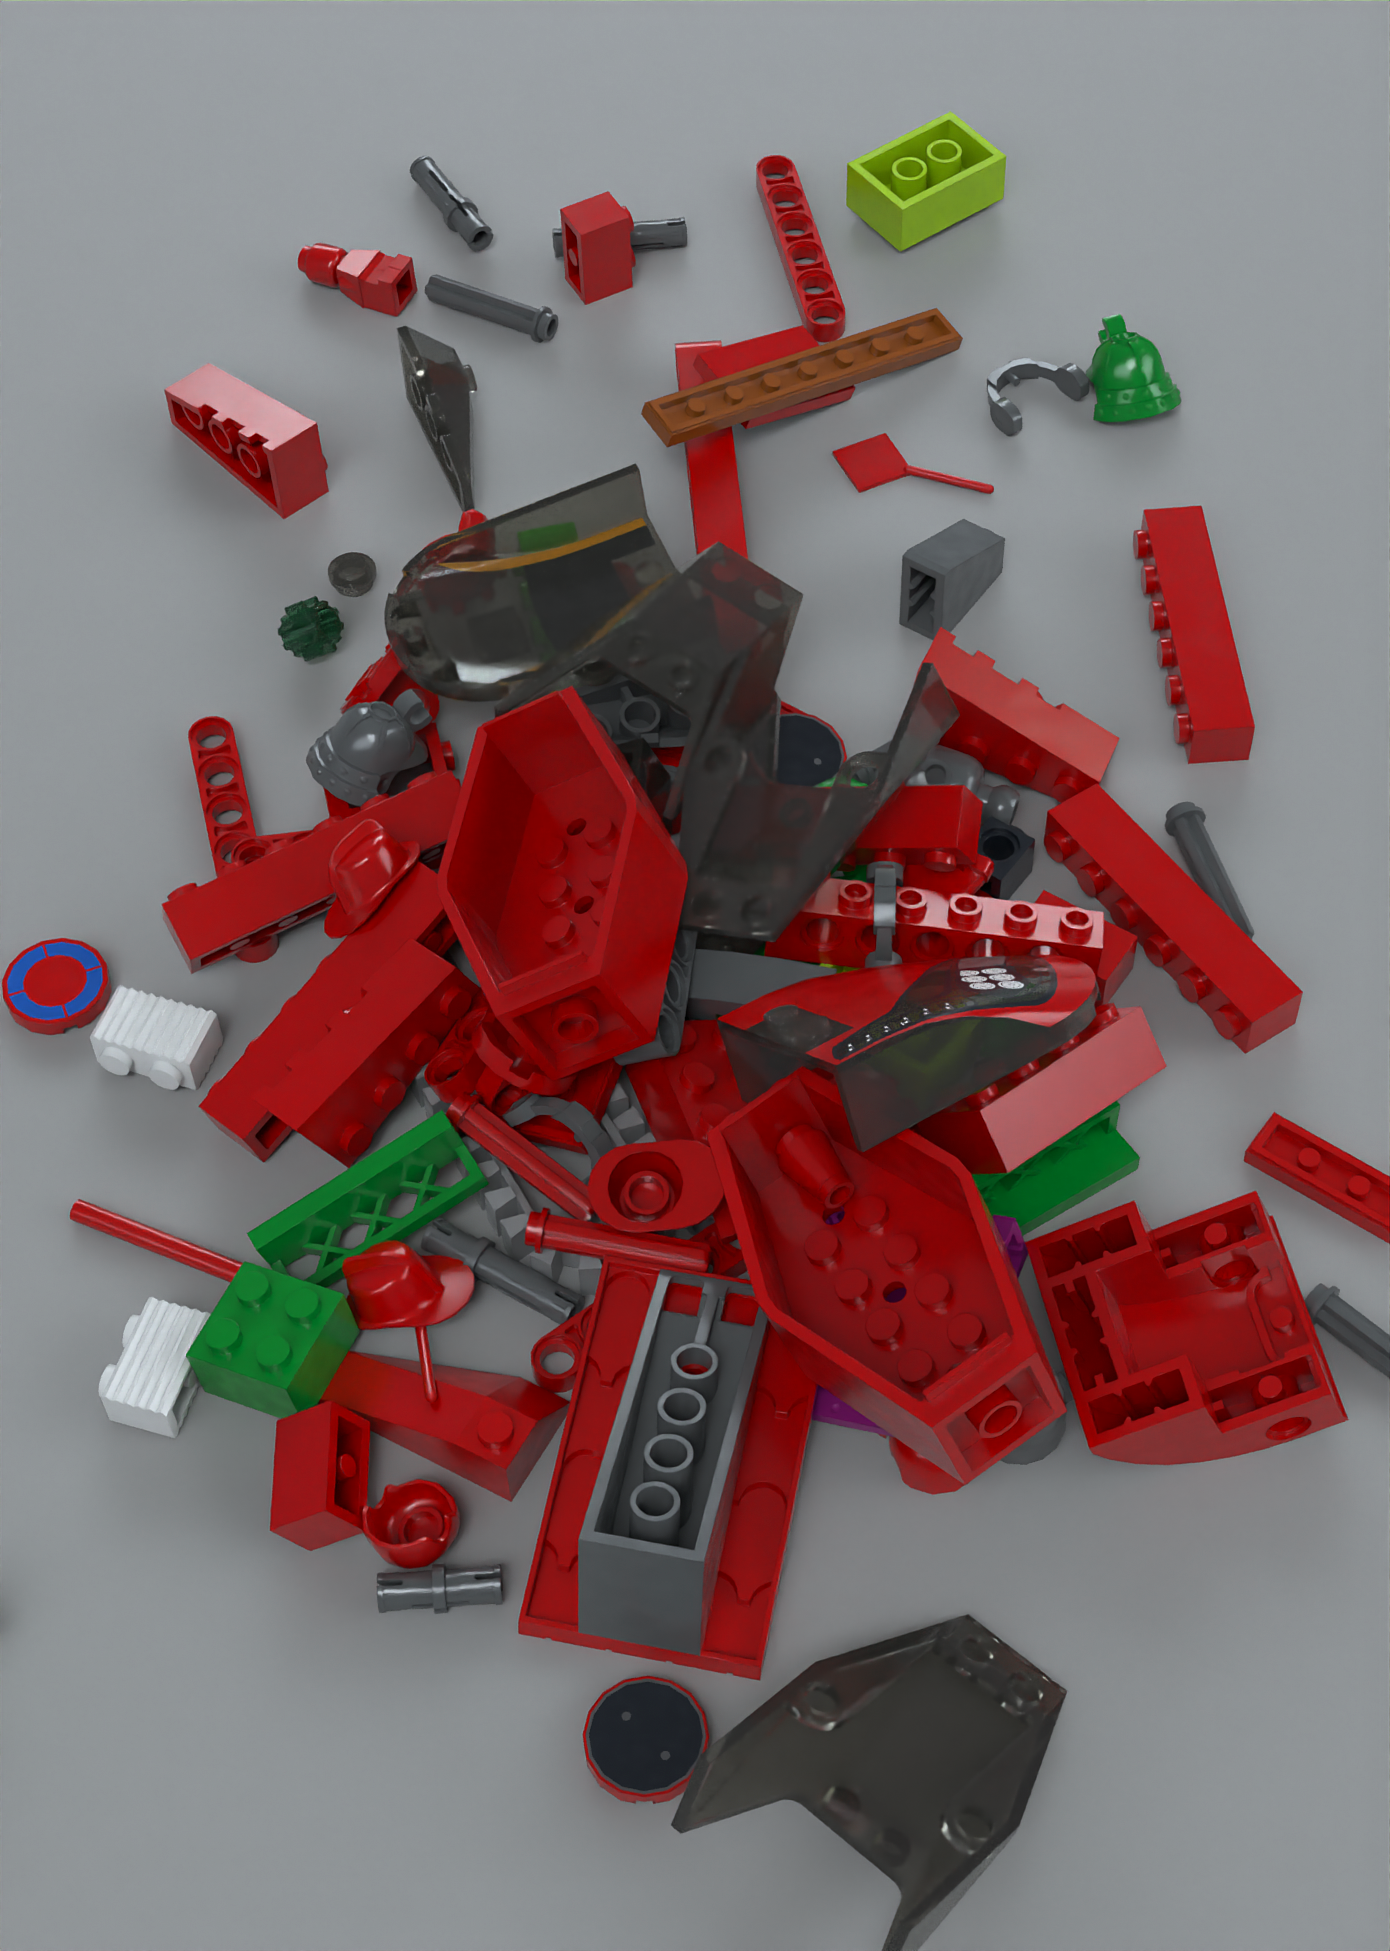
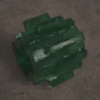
M314 596L284 608L286 615L280 619L282 624L277 629L278 635L281 636L284 643L282 646L286 651L290 650L295 657L303 656L304 661L307 662L337 650L335 643L342 639L340 633L344 630V622L340 621L338 616L340 612L336 607L332 608L329 606L328 601L322 600L319 602L318 597Z

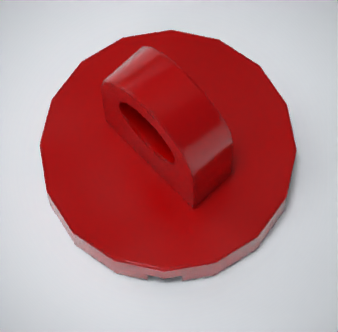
M397 634L385 646L386 650L384 652L386 654L384 657L381 656L378 661L371 664L347 695L346 703L341 706L340 713L343 715L350 707L364 702L382 701L392 706L400 694L412 689L423 702L424 708L432 716L433 719L429 722L432 723L440 710L438 695L430 684L404 665L415 649L416 644L404 634Z

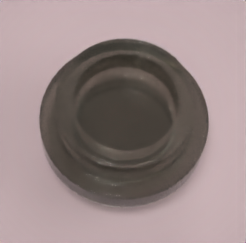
M358 552L339 555L328 567V577L331 585L341 595L346 597H359L366 594L372 588L377 575L373 559L366 554Z

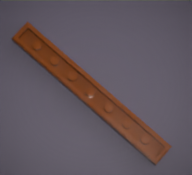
M937 308L645 402L641 415L666 447H670L959 349L963 338Z

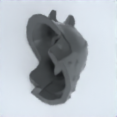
M412 689L400 694L392 706L382 701L358 703L347 709L335 726L316 739L315 744L308 751L307 765L314 780L335 797L350 804L361 806L369 799L384 794L399 771L419 766L427 760L428 749L415 731L423 729L433 719L432 716L423 707V702Z

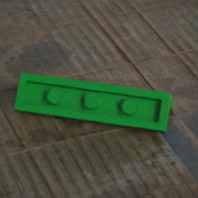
M1117 1100L1009 1173L971 1174L992 1217L993 1215L1016 1218L1022 1236L1136 1171L1139 1166L1140 1157L1116 1130L1120 1104Z
M443 1110L252 1229L247 1234L256 1251L270 1265L272 1270L289 1276L291 1275L286 1268L289 1264L305 1254L321 1256L316 1272L304 1279V1281L327 1288L345 1276L342 1271V1264L347 1257L360 1255L361 1252L370 1246L385 1240L401 1241L489 1185V1182L461 1136L455 1130ZM459 1157L470 1175L449 1188L435 1186L439 1169ZM402 1193L418 1195L412 1212L402 1218L386 1216L391 1200ZM354 1223L369 1225L363 1243L353 1249L338 1247L343 1230Z

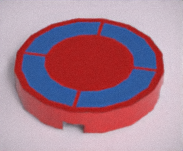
M67 938L41 941L23 950L9 964L2 979L3 999L15 1022L30 1032L46 1035L65 1033L64 1028H70L77 1024L79 1029L91 1023L105 1009L112 992L109 969L99 951L83 941Z

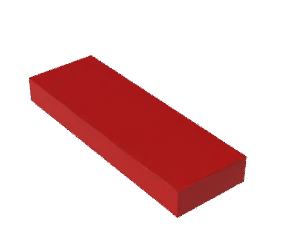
M1274 1112L1246 1149L1243 1161L1390 1244V1176Z

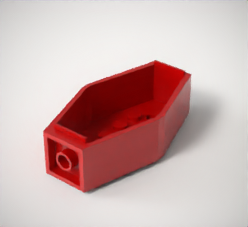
M573 686L550 693L487 721L477 728L437 875V895L495 1017L553 1082L655 1040L688 882L686 861L623 753Z
M803 1065L787 1077L776 1081L766 1092L739 1111L728 1115L718 1126L706 1133L756 1301L795 1362L808 1378L964 1485L1067 1412L1003 1238L971 1173L957 1157ZM804 1124L811 1125L814 1129L822 1130L827 1134L850 1181L855 1187L852 1197L844 1205L835 1209L827 1208L822 1202L779 1169V1159L776 1156L777 1144L794 1127ZM839 1211L845 1212L843 1219L839 1223L833 1225L826 1223V1220L832 1214ZM899 1288L906 1289V1294L902 1300L895 1303L886 1301L887 1296L892 1291Z

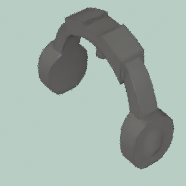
M1028 357L1009 361L1008 364L999 369L996 368L987 378L988 402L992 421L1006 435H1012L1023 427L1022 416L1018 408L1006 397L1001 398L998 394L1007 384L1011 383L1017 386L1021 379H1038V377H1042L1055 382L1059 390L1073 400H1078L1089 394V380L1083 370L1073 363L1059 367L1047 362L1033 361Z
M878 861L869 864L866 868V883H874L873 935L877 936L876 950L866 956L865 968L902 963L901 956L892 951V935H895L896 886L903 887L904 873L903 866L896 862Z
M530 1092L515 1101L502 1115L511 1127L526 1122L536 1115H552L551 1118L562 1122L575 1133L574 1139L577 1142L582 1141L591 1159V1169H593L600 1157L613 1149L606 1131H603L593 1118L594 1116L575 1100L569 1103L560 1098L542 1097L540 1094ZM590 1176L582 1180L587 1186Z

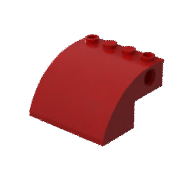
M1257 1191L1250 1192L1153 1230L1134 1200L1025 1242L1088 1447L1093 1455L1132 1464L1174 1465L1200 1463L1267 1449L1349 1420L1273 1215L1269 1216Z

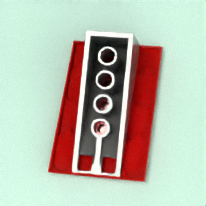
M609 1255L604 1256L518 1620L519 1634L542 1639L551 1638L552 1641L604 1651L608 1649L614 1653L661 1662L671 1661L672 1664L723 1674L728 1672L733 1673V1676L760 1681L819 1385L803 1373L757 1303L750 1280Z

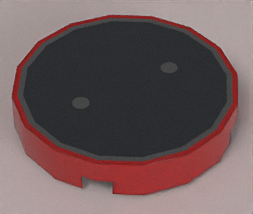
M798 711L775 713L761 720L756 725V728L750 732L744 754L745 768L748 767V771L752 775L751 779L757 782L758 788L814 787L829 778L836 776L842 778L843 768L847 759L843 740L831 725L814 715Z
M653 1676L625 1679L604 1691L588 1711L582 1734L587 1767L599 1786L620 1801L635 1804L636 1800L641 1802L653 1801V1804L667 1802L691 1788L705 1768L710 1742L705 1713L692 1693L672 1680Z

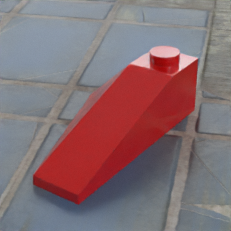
M348 1351L318 1404L330 1400L338 1403L370 1421V1431L510 1502L513 1501L567 1416L570 1401L521 1377L432 1364L437 1399L430 1403L425 1399L419 1361Z

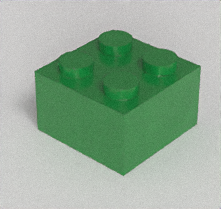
M244 1261L186 1353V1357L206 1393L282 1419L318 1404L360 1330L343 1293Z

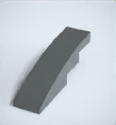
M695 949L685 1017L698 1020H717L719 1015H725L765 994L801 980L836 974L837 969L774 957ZM791 1006L761 1021L759 1024L769 1026L771 1018L776 1017L824 1028L826 1017Z

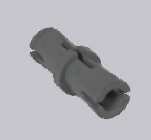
M443 1563L433 1564L432 1570L377 1573L379 1613L434 1608L435 1614L448 1613V1607L503 1604L501 1564L475 1568L446 1569V1564Z

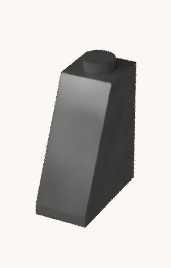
M962 519L908 549L902 556L899 624L931 640H934L940 627L951 633L1002 573L1005 538L989 529Z

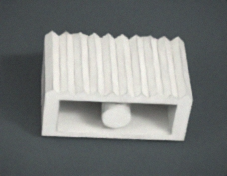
M120 985L117 987L92 1032L90 1040L97 1061L103 1068L113 1074L124 1076L131 1071L148 1076L155 1084L165 1089L174 1090L180 1085L198 1090L200 1089L201 1081H204L205 1073L209 1072L214 1056L218 1055V1049L223 1043V1036L217 1014L212 1010L206 1011L202 1007L195 1008L192 1004L187 1006L183 1002L176 1003L172 999L166 1000L164 997H156L152 993L147 995L142 990L137 992L133 988L127 989Z
M150 1297L141 1315L133 1314L129 1318L123 1333L122 1343L124 1350L117 1365L109 1364L105 1368L99 1383V1396L109 1420L171 1438L178 1436L179 1428L183 1425V1419L187 1416L188 1408L192 1406L193 1397L197 1394V1388L201 1386L186 1357V1353L210 1317V1313L207 1311L202 1313L197 1309L191 1310L186 1306L180 1307L176 1303L169 1304L165 1300L158 1301L154 1297Z

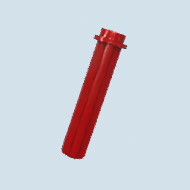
M463 1092L453 1101L446 1112V1116L458 1133L462 1131L574 1219L590 1221L596 1216L590 1204L587 1191L588 1186L483 1106V1098L479 1094L471 1096L467 1092Z
M543 1207L541 1212H530L525 1232V1245L535 1247V1253L542 1254L544 1249L603 1260L605 1255L706 1273L711 1258V1247L707 1243L647 1232L633 1233L620 1231L605 1224L551 1215L550 1208Z

